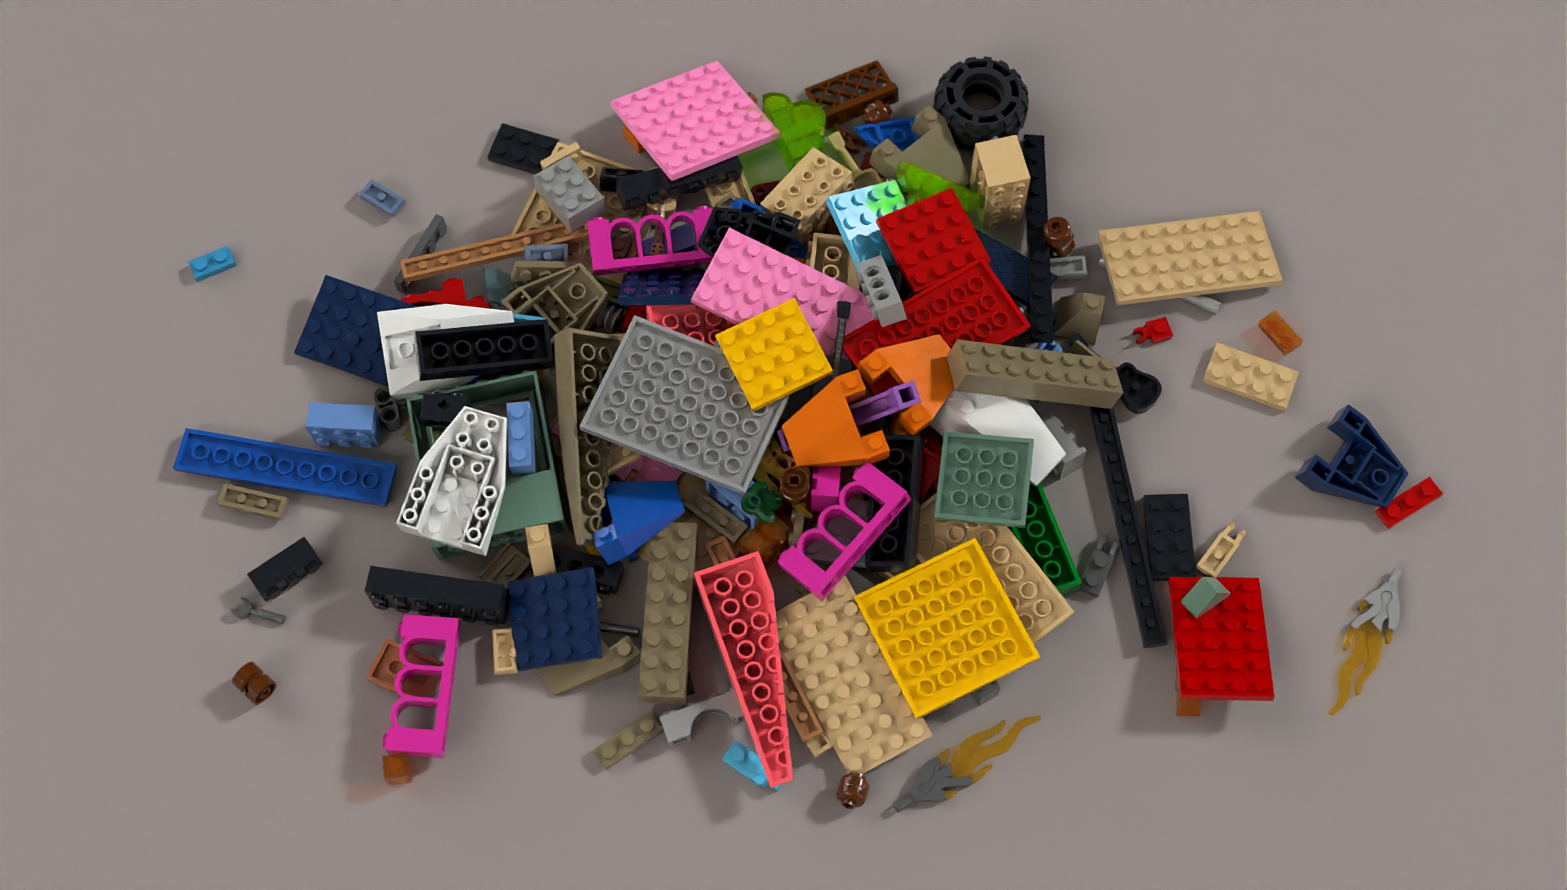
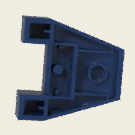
M1348 404L1337 411L1327 426L1330 431L1344 440L1330 464L1316 454L1303 463L1294 478L1315 492L1387 508L1409 473L1370 421Z

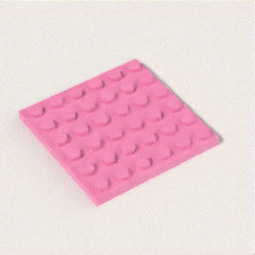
M718 61L611 101V108L671 181L780 138V131Z

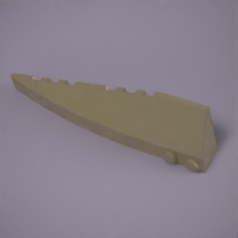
M567 328L554 335L562 460L576 543L581 546L596 547L593 533L599 531L602 527L603 518L601 517L602 508L605 507L606 499L604 494L605 488L609 484V478L607 477L608 469L612 465L615 443L580 430V424L623 337Z

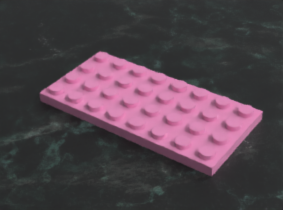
M731 228L728 229L691 299V303L737 325L795 297L826 357H831L834 353L838 318H836L837 301L851 303L849 319L846 321L845 336L874 319L864 293ZM842 352V358L847 359L845 354Z

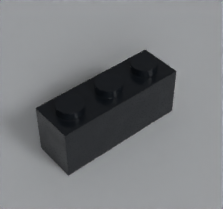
M304 536L247 573L263 599L268 601L269 599L277 598L281 591L287 587L298 584L300 579L307 574L316 572L323 563Z

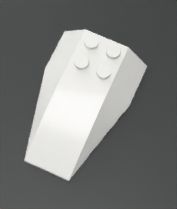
M953 388L929 424L942 436H944V431L1034 439L1030 484L1037 486L1066 456L1063 448L1027 399L959 392Z

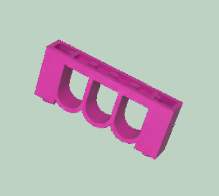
M700 206L693 210L692 214L682 211L676 212L668 218L667 222L664 218L652 214L644 216L639 220L638 224L629 218H618L610 224L609 220L603 217L592 218L591 221H587L593 276L711 263L713 258L699 248L697 244L713 208ZM677 222L690 224L694 231L696 251L673 253L670 228L673 224ZM656 225L663 230L667 254L643 256L640 232L645 226ZM627 228L633 232L636 239L638 257L613 260L611 235L616 229Z
M868 461L855 470L852 477L854 482L848 483L839 494L840 505L829 506L821 512L818 518L819 529L813 528L804 532L797 542V549L792 545L789 549L782 552L777 562L782 570L820 601L825 599L911 500L906 490ZM856 494H867L883 506L868 524L848 509V502ZM845 517L862 529L847 548L827 533V527L834 518ZM818 540L829 543L841 553L826 572L806 556L809 545Z
M403 615V622H399L398 635H401L403 640L399 648V657L405 667L399 671L394 681L395 689L401 698L392 706L390 712V720L394 727H388V732L383 735L382 746L385 747L389 755L444 759L461 623L458 618ZM417 644L446 645L443 667L411 664L407 661L408 651ZM412 675L442 676L439 698L406 695L403 693V684ZM410 706L437 708L435 730L401 727L398 721L399 715L403 709Z

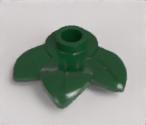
M759 481L751 485L749 493L742 497L741 508L746 514H755L762 522L773 523L776 521L773 511L780 508L784 500L778 493L768 490L767 482Z

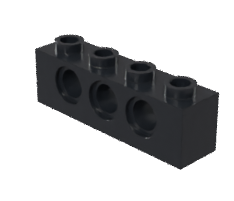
M552 544L555 561L561 562L556 567L557 573L571 571L575 566H580L582 569L594 568L595 572L600 571L603 573L600 578H595L598 592L610 595V593L617 594L625 570L623 562L616 561L608 565L603 557ZM530 561L529 566H530L531 572L533 573L532 564H531V561Z

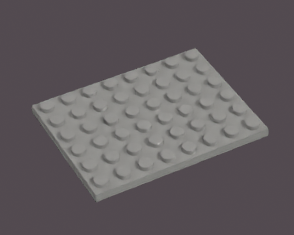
M634 315L580 424V430L745 495L791 394L753 412L722 349Z

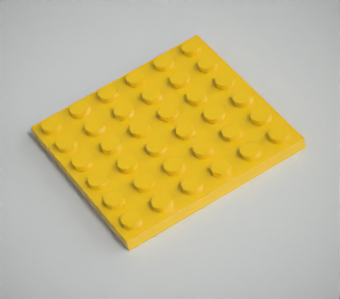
M976 538L853 596L916 720L1040 659L1039 653Z

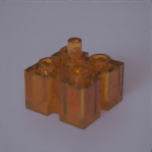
M776 515V521L773 523H765L759 520L757 525L739 540V547L741 548L739 550L740 557L759 551L765 570L774 563L773 557L779 560L782 552L789 548V527Z

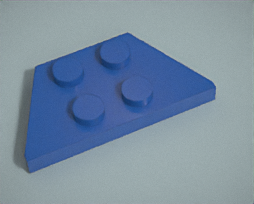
M915 117L890 120L879 124L859 125L855 128V133L872 149L888 138L903 152L920 138L911 129Z

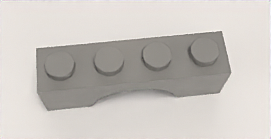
M733 687L728 689L727 693L721 695L719 693L712 694L705 701L699 703L697 701L690 702L683 709L677 711L676 709H670L664 712L663 716L659 718L669 747L672 748L691 741L694 726L705 716L712 714L722 715L730 719L734 724L745 721Z

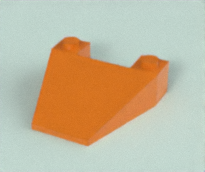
M939 334L876 349L861 360L857 367L860 375L869 386L889 372L899 385L914 380L921 402L902 413L898 420L909 435H917L929 426L954 388L947 355L951 348Z
M858 369L837 376L782 425L797 467L863 465L866 461L873 464L889 458L890 449L883 431L880 430L860 437L848 403L865 398L866 388Z

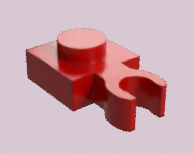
M1166 317L1147 321L1145 328H1135L1132 335L1140 334L1142 336L1136 339V344H1141L1146 339H1150L1151 343L1154 344L1172 339L1173 337Z

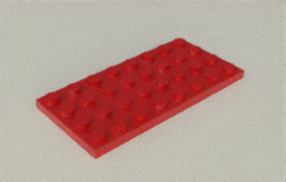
M983 256L902 302L907 319L885 327H881L879 320L874 321L873 319L844 337L843 353L856 370L861 360L879 348L938 334L951 349L957 340L1003 345L1030 329L1031 325ZM890 372L871 386L861 376L862 381L872 396L899 385Z

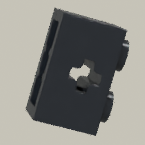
M431 392L430 394H423L420 419L424 426L448 427L463 407L471 408L472 403L469 397L463 393L444 395L441 392Z

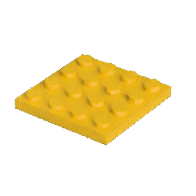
M795 297L715 335L753 412L833 374V370Z

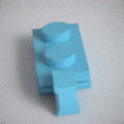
M735 740L723 756L722 761L759 787L765 788L767 784L769 785L759 756ZM783 784L773 788L778 791Z

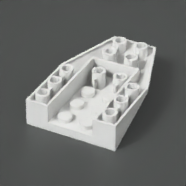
M451 304L377 312L390 396L398 401L411 398L418 393L430 394L437 389H453L457 385L467 384L481 376L419 381L414 343L415 331L514 322L513 312Z
M467 406L463 407L420 460L396 522L401 531L486 556L505 491L507 418Z

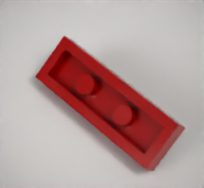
M1428 477L1392 499L1387 508L1379 507L1375 513L1389 530L1439 499L1443 493L1434 481Z

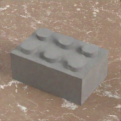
M570 156L534 175L536 191L570 233L586 224L587 221H591L592 218L606 212L604 197Z

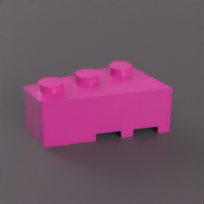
M842 466L814 467L811 511L822 512L829 506L840 505V485H845V472L841 471Z

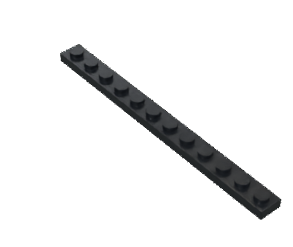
M1024 134L1023 157L1030 175L1025 211L1031 342L1053 343L1050 247L1046 242L1043 232L1044 225L1048 221L1044 135Z
M1089 406L1143 648L1164 646L1167 644V639L1113 407L1109 409Z

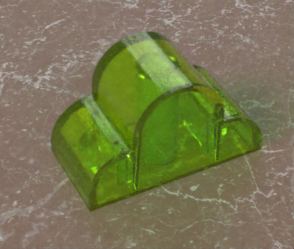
M778 92L762 95L763 113L780 132V138L774 141L789 171L813 147L819 151L822 150L825 144L826 115L819 104L809 100L793 103L788 96Z
M899 161L896 178L900 187L908 192L905 200L907 206L950 188H953L966 213L976 209L984 198V195L912 163Z

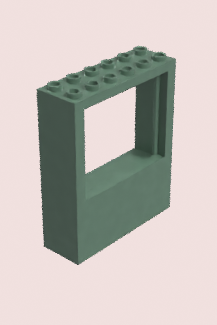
M526 370L514 376L502 375L495 380L484 379L472 385L460 384L453 389L435 390L434 392H441L444 395L463 393L469 397L472 403L471 408L473 409L529 398L533 409L534 431L542 472L506 479L505 491L488 549L505 546L508 542L516 544L527 541L525 530L527 527L548 524L551 536L570 532L543 385L537 372ZM423 393L415 394L411 398L406 399L417 467L420 460L434 444L432 427L424 426L420 419ZM429 539L430 547L439 560L473 553Z

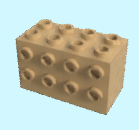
M813 147L760 203V207L764 210L765 214L782 212L801 220L795 238L804 247H807L809 240L813 241L814 233L823 232L828 220L833 219L825 200L829 196L854 190L852 171Z

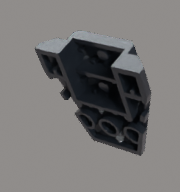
M713 207L697 246L713 258L728 229L731 228L788 256L801 220L782 212L765 214L758 210H754V213L741 212V209Z

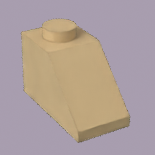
M548 524L525 528L534 577L557 573Z

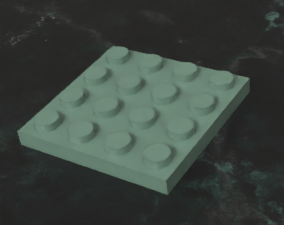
M944 431L935 520L1025 528L1034 439Z

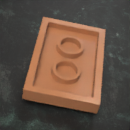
M386 638L365 679L398 694L394 681L399 671L405 667L399 657L401 644ZM413 649L408 651L407 661L411 664L443 667L442 661ZM412 675L404 682L403 693L409 696L433 698L442 676Z

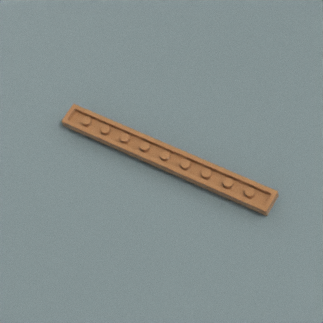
M603 213L602 215L598 216L603 217L604 219H608L606 213ZM563 223L401 260L403 277L406 283L524 255V246L561 243L568 245L589 240L587 223L571 233Z
M725 535L704 544L714 566L736 559ZM779 644L786 712L802 744L823 735L824 731Z

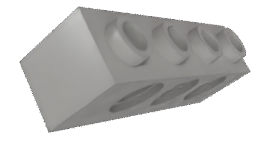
M882 255L857 263L859 272H856L868 306L871 309L874 321L879 320L881 327H885L907 319L902 301Z

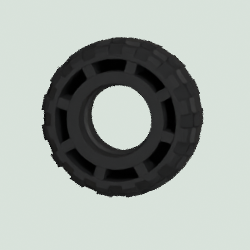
M976 56L965 59L963 63L961 61L957 62L946 73H943L935 90L933 106L945 118L955 144L959 143L963 149L970 151V148H975V143L989 141L995 136L998 139L1013 135L1018 136L1027 117L1029 99L1026 84H1024L1021 76L1014 68L1009 69L1008 63L999 60V62L994 61L992 57L984 56L983 59H976ZM974 92H984L995 97L1000 104L993 109L977 110L970 107L963 98Z

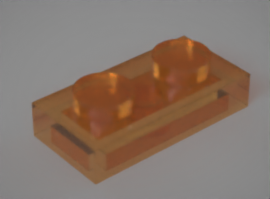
M1276 311L1264 317L1257 324L1284 356L1294 351L1303 343V340Z

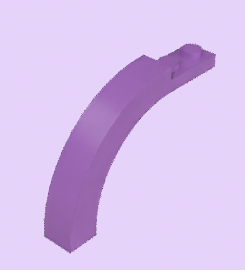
M913 380L849 405V409L856 427L914 406L920 403L921 399ZM783 429L777 430L776 433L783 452L789 451L790 448Z

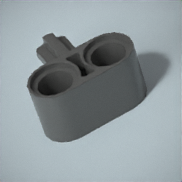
M380 387L373 395L376 408L385 430L395 432L402 426L401 412L408 410L407 400L397 401L390 396L389 388ZM389 398L387 402H381L382 399ZM391 416L395 417L392 421H386Z

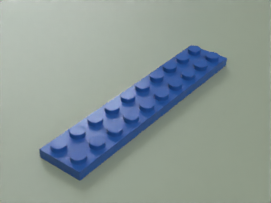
M186 428L173 468L179 472L387 507L398 466L395 463Z

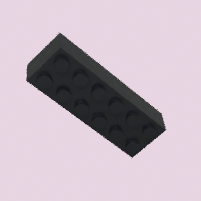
M548 319L415 331L414 343L419 381L548 369L553 364Z
M884 435L890 449L889 458L873 463V466L906 490L911 500L867 549L865 566L871 572L903 573L916 566L925 443L919 435ZM871 496L868 523L883 507Z
M370 566L364 590L372 605L377 609L387 610L388 608H394L402 613L415 611L423 616L435 614L446 618L456 617L462 618L463 621L469 623L483 621L490 626L505 624L509 606V596L505 586L502 584L378 566Z

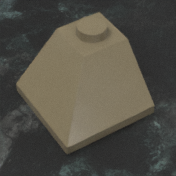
M1083 292L1061 297L1054 327V337L1070 340L1076 333H1079L1088 344L1095 345L1105 296Z

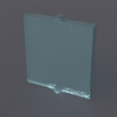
M483 267L485 301L497 304L499 307L504 306L502 300L511 294L508 290L510 285L507 283L511 277L510 274L502 272L500 269L495 270Z

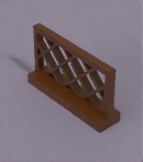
M878 60L804 89L825 130L832 128L836 123L843 124L860 117L863 113V108L875 100H881L884 104L888 103L889 105L899 101L897 85L895 82H891ZM875 68L878 71L876 76L867 74L868 71ZM852 77L860 78L858 83L851 82L849 79ZM864 79L874 81L872 86L862 84ZM878 82L886 84L884 87L876 88ZM834 84L842 85L840 90L832 89L831 86ZM845 87L855 88L854 93L844 92ZM859 89L869 91L866 94L857 95ZM816 91L824 92L822 97L813 96L812 93ZM827 94L837 95L835 101L825 99ZM841 97L850 98L846 102H839ZM823 104L832 106L823 111L821 109Z

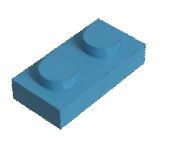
M228 246L188 261L197 282L237 266Z

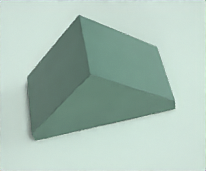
M1202 577L1182 599L1181 603L1198 618L1230 596V592L1215 577Z

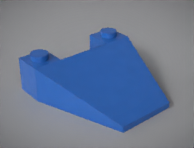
M676 481L609 482L608 487L605 488L604 498L606 502L605 507L602 508L601 517L604 520L612 516L613 524L593 533L596 547L607 564L610 565L630 555L682 515L685 509Z

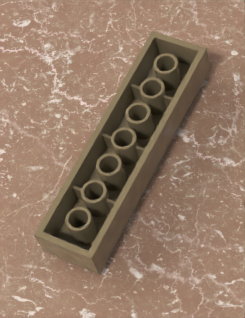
M957 340L947 355L955 391L1109 409L1115 405L1123 394L1116 367L1111 358Z
M671 522L651 538L638 688L640 703L686 705L695 589L694 572H696L699 534L697 523Z

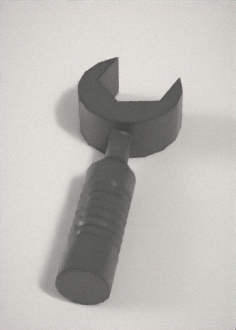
M240 597L246 603L244 610L236 612L231 608L232 613L239 619H246L252 613L257 614L259 618L284 624L286 616L264 609H253L252 603L244 597Z

